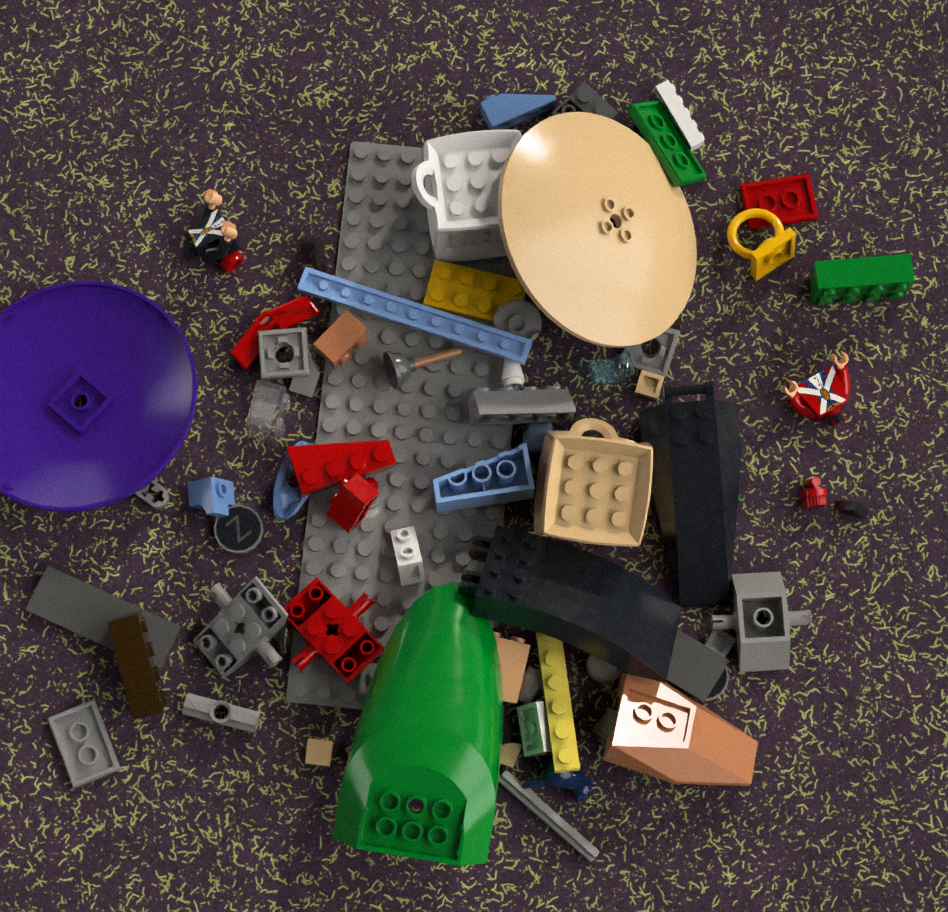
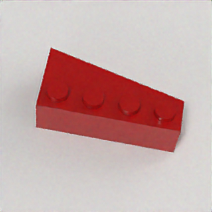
M389 440L288 446L286 448L301 497L339 486L345 478L351 479L357 473L362 477H366L394 468L396 465Z

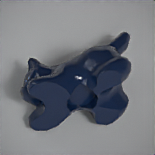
M551 758L541 779L528 780L523 783L522 788L551 786L570 789L575 796V801L579 803L581 799L591 795V787H595L597 783L581 771L554 773L553 758Z

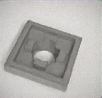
M306 327L258 331L261 380L310 376ZM283 347L290 348L294 354L292 361L286 363L278 362L276 359L277 351Z
M669 327L661 335L655 337L654 339L659 343V350L654 355L645 354L642 350V344L625 347L620 363L666 377L681 331Z

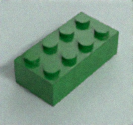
M911 254L815 261L808 274L811 303L818 302V305L822 306L832 304V301H842V303L848 304L855 302L856 299H865L867 302L877 301L880 297H889L890 300L901 299L907 294L915 281Z

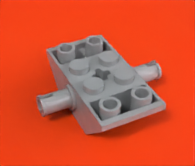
M780 571L732 574L731 584L734 612L731 615H711L712 631L734 629L736 631L739 673L789 670L791 641L789 627L811 625L812 617H809L811 610H788L786 589ZM759 615H761L762 619H766L763 625L756 620Z
M257 576L234 599L221 586V583L215 584L207 593L221 608L220 613L193 639V642L223 678L246 663L257 652L270 669L279 664L283 658L269 642L285 625L289 614Z

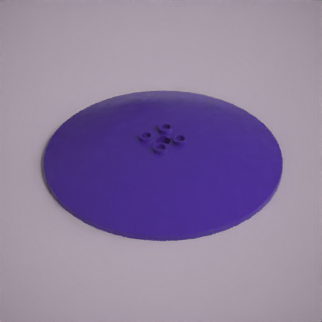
M73 281L49 286L28 294L0 313V492L3 495L28 507L50 512L67 513L95 510L114 504L138 492L153 481L172 461L191 427L197 402L198 383L196 367L189 345L177 324L159 305L146 296L120 285L98 281ZM79 398H87L85 406L80 408L75 406Z

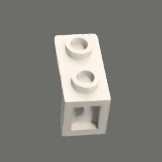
M411 526L392 530L390 533L401 586L426 581L415 528Z

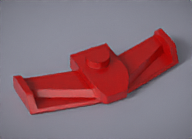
M306 294L271 310H265L255 318L253 324L233 347L230 354L240 368L246 372L259 355L258 331L288 329L310 318L321 315V312Z

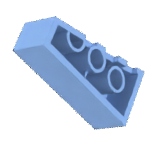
M527 443L519 445L518 448L511 451L499 453L498 456L486 461L476 462L475 465L466 469L461 468L433 480V493L437 513L534 498L535 487Z

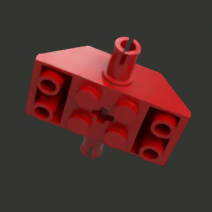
M316 577L283 607L289 614L288 622L307 642V646L291 659L292 663L295 666L297 665V668L302 672L317 656L321 657L349 684L384 650V647L359 622V617L374 605L375 602L363 592L349 607H345ZM331 627L338 628V635L334 636L331 634L328 636V629Z

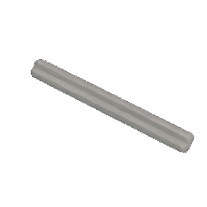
M506 770L500 775L499 783L586 860L592 862L598 856L599 850L531 790L522 788L523 783Z

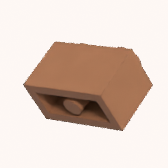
M346 310L313 343L314 351L334 369L339 365L344 366L351 359L352 356L350 354L356 348L361 349L367 343V337L369 336L368 328Z

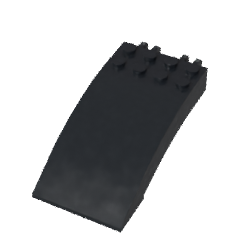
M496 525L493 538L485 536H475L473 538V547L470 548L468 554L470 558L485 563L482 573L464 571L461 575L462 581L457 588L459 593L475 598L472 616L522 627L553 637L617 667L616 671L666 683L682 610L679 605L639 576L596 554L555 539Z

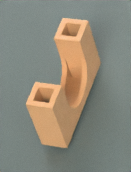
M493 631L502 672L503 702L515 705L518 701L530 645L525 644V639L511 636V639L508 640L501 638V633Z

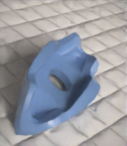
M299 441V442H297L294 446H303V445H312V444H310V443H308V442H306V441ZM288 456L285 457L281 464L274 486L273 511L277 520H285L292 517L309 497V495L301 497L298 486L291 487L287 483L288 475L293 473Z

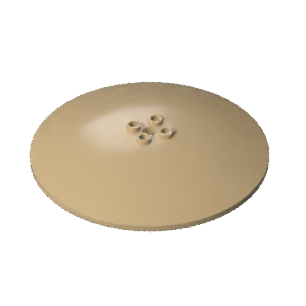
M567 112L554 115L537 123L520 137L512 148L501 174L498 192V218L505 251L526 293L536 306L556 325L571 335L595 345L624 348L645 343L661 335L678 319L691 295L696 274L697 247L694 224L680 186L675 187L651 146L628 127L602 115L587 112ZM610 217L615 221V223H616V228L613 226V223L610 221Z

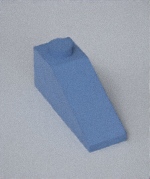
M505 93L497 96L490 95L480 103V112L489 130H505L556 108L557 99L555 95Z

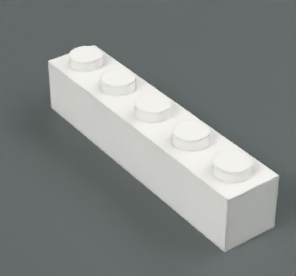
M667 80L655 86L654 92L685 142L693 151L703 146L704 135L698 131L695 120L691 119L689 110L684 107L682 98L676 94L675 86Z

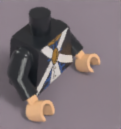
M208 189L204 195V200L209 205H206L203 217L187 231L192 242L180 248L187 261L199 254L204 263L209 264L241 250L236 240V225L226 221L219 208H216V206L222 203V197L217 191Z

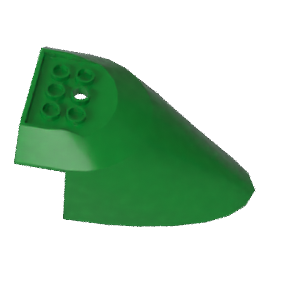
M456 582L435 586L414 601L390 636L368 687L340 787L333 831L334 839L355 849L456 866L487 863L496 808L503 745L502 672L497 643L490 621L472 616L475 598L459 593L457 591L459 584ZM412 799H420L424 804V808L421 811L415 812L410 809L409 802Z

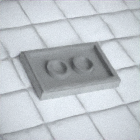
M95 699L47 718L74 789L121 770Z

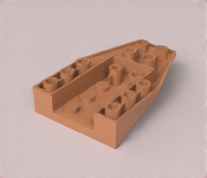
M622 673L616 695L617 698H620L614 728L607 738L603 756L604 761L674 784L751 785L758 741L671 685Z

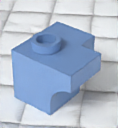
M207 477L188 482L189 507L203 509L206 511V515L220 518L229 516L228 507L235 506L234 485L232 481Z

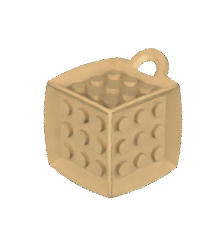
M594 418L577 421L573 424L570 431L548 430L545 433L536 479L533 526L536 534L597 545L629 547L641 545L651 495L653 447L648 442L637 443L630 439L620 438L610 424ZM588 430H595L600 432L604 438L585 437L582 435Z

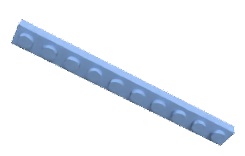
M305 267L297 287L299 292L525 365L533 343L530 339Z

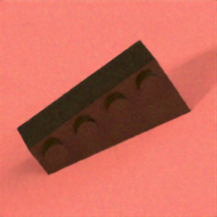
M141 611L112 618L108 625L133 719L136 720L164 712V705H168L165 691H160L158 681L161 680L158 666H154L152 657L155 656L152 642L148 641L146 633L148 632V625L145 617L142 616Z

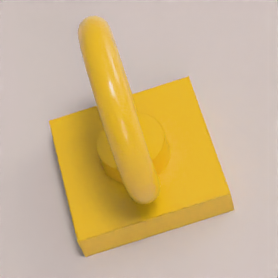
M759 208L744 210L737 214L728 226V243L736 254L751 260L750 275L755 281L775 270L795 255V232L791 228L784 231L779 218L770 211ZM761 218L773 226L775 237L763 241L755 251L746 249L737 240V229L747 219Z

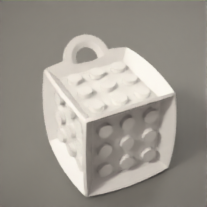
M519 130L471 131L433 138L424 143L422 163L416 165L413 169L411 182L417 199L427 208L430 236L436 260L468 261L507 256L498 218V192L505 162L512 148L522 136ZM424 177H425V188H424V185H423V179H424Z

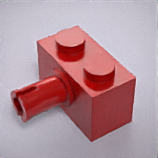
M358 473L351 479L345 478L337 488L339 492L329 501L331 507L326 514L349 533L363 521L378 496L379 491L377 489L379 486L377 481L373 477H367L365 480Z

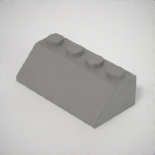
M534 386L524 387L522 390L503 387L499 388V391H489V388H477L468 397L470 426L530 424L535 422L565 423L576 412V407L569 390L561 389L560 386L546 387V390H537V387Z

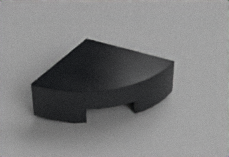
M837 500L833 508L838 512L866 519L868 510L855 501Z

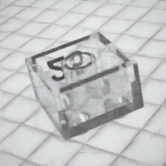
M260 380L256 381L245 424L249 438L277 444L278 438H283L286 424H284V414L289 415L291 408L290 395L287 394L286 386Z

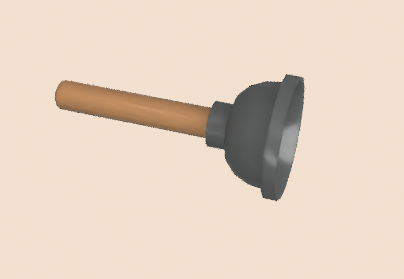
M458 346L416 359L412 357L406 358L403 354L392 353L391 351L384 352L383 363L386 376L392 388L399 389L402 384L408 381L411 372L416 371V368L462 356L463 349Z

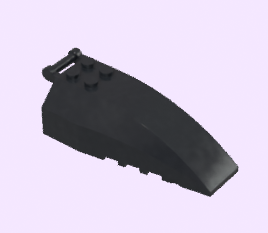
M705 381V384L684 386L665 384L663 385L664 404L639 411L637 422L639 443L648 442L653 447L650 497L678 604L681 608L729 604L741 466V441L737 404L714 400L713 381ZM705 394L706 400L672 403V396Z

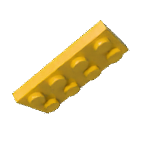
M435 259L423 305L447 313L494 324L493 318L497 309L504 302L511 299H524L526 291L518 279Z

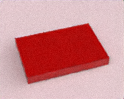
M810 174L745 183L739 186L744 210L759 208L770 211L779 218L782 225L815 221L819 218ZM761 218L746 220L748 231L773 227L768 221Z

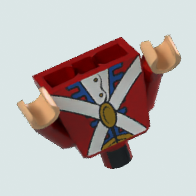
M841 351L842 357L839 361H837L835 354L831 355L830 359L837 365L836 367L831 365L799 385L795 381L788 379L787 381L790 384L788 390L785 386H780V391L788 394L787 399L795 413L807 419H813L815 422L827 416L833 427H837L846 421L840 411V408L846 405L850 396V379L846 365L849 358L845 352Z

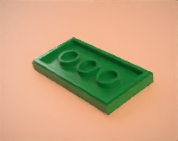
M660 100L631 104L626 109L675 187L702 182L707 178L703 168Z

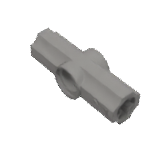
M191 693L187 694L182 711L183 715L254 734L258 728L261 712ZM218 708H227L228 715L226 718L217 719L215 717V712Z

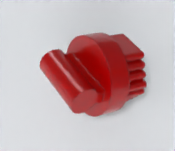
M813 477L803 482V487L806 490L799 491L803 509L827 506L826 488H819L821 480L818 477Z

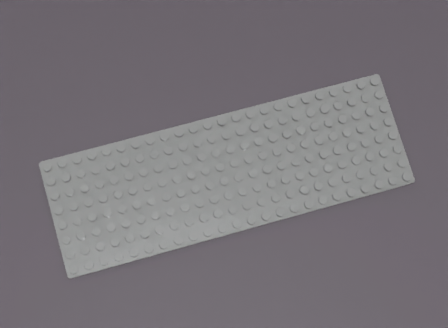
M354 141L350 145L335 276L423 305L432 267L436 259L430 236L427 208L417 199L411 182L413 169L416 165L422 163L423 148ZM424 177V179H423L424 188H425V177ZM508 256L481 260L444 261L518 279ZM332 302L329 327L348 310L368 328L369 336L367 337V343L361 349L356 348L350 354L352 357L344 366L339 365L334 369L325 361L316 445L389 440L396 465L394 468L363 477L365 480L367 477H373L377 481L379 494L363 521L349 533L326 514L331 507L329 501L339 492L338 486L309 496L298 594L316 577L345 607H349L365 592L375 604L359 617V622L385 648L398 622L414 601L435 586L451 582L461 583V575L464 571L482 573L485 563L470 558L468 554L470 548L473 547L472 540L475 536L493 538L496 525L503 527L505 503L437 513L433 493V480L461 468L471 467L481 460L486 461L496 457L504 451H510L513 424L470 426L468 397L477 388H489V391H499V388L504 387L501 383L504 358ZM456 315L494 328L493 323ZM458 346L462 347V356L416 368V371L411 372L408 381L402 384L399 389H393L388 381L383 363L384 352L391 351L392 353L403 354L406 358L412 357L416 359ZM413 526L419 544L426 581L401 586L390 532ZM489 620L493 630L494 621ZM329 628L328 636H330L331 634L337 636L338 628ZM295 629L291 659L307 646V642ZM381 654L349 684L321 657L317 656L302 672L290 659L286 699L289 703L362 710L368 687Z

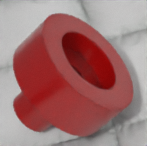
M237 251L227 255L221 261L220 267L225 273H230L239 267L245 258Z

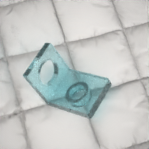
M629 350L624 351L613 359L590 360L587 362L594 385L619 383L635 373ZM623 359L627 363L626 372H623L621 368Z

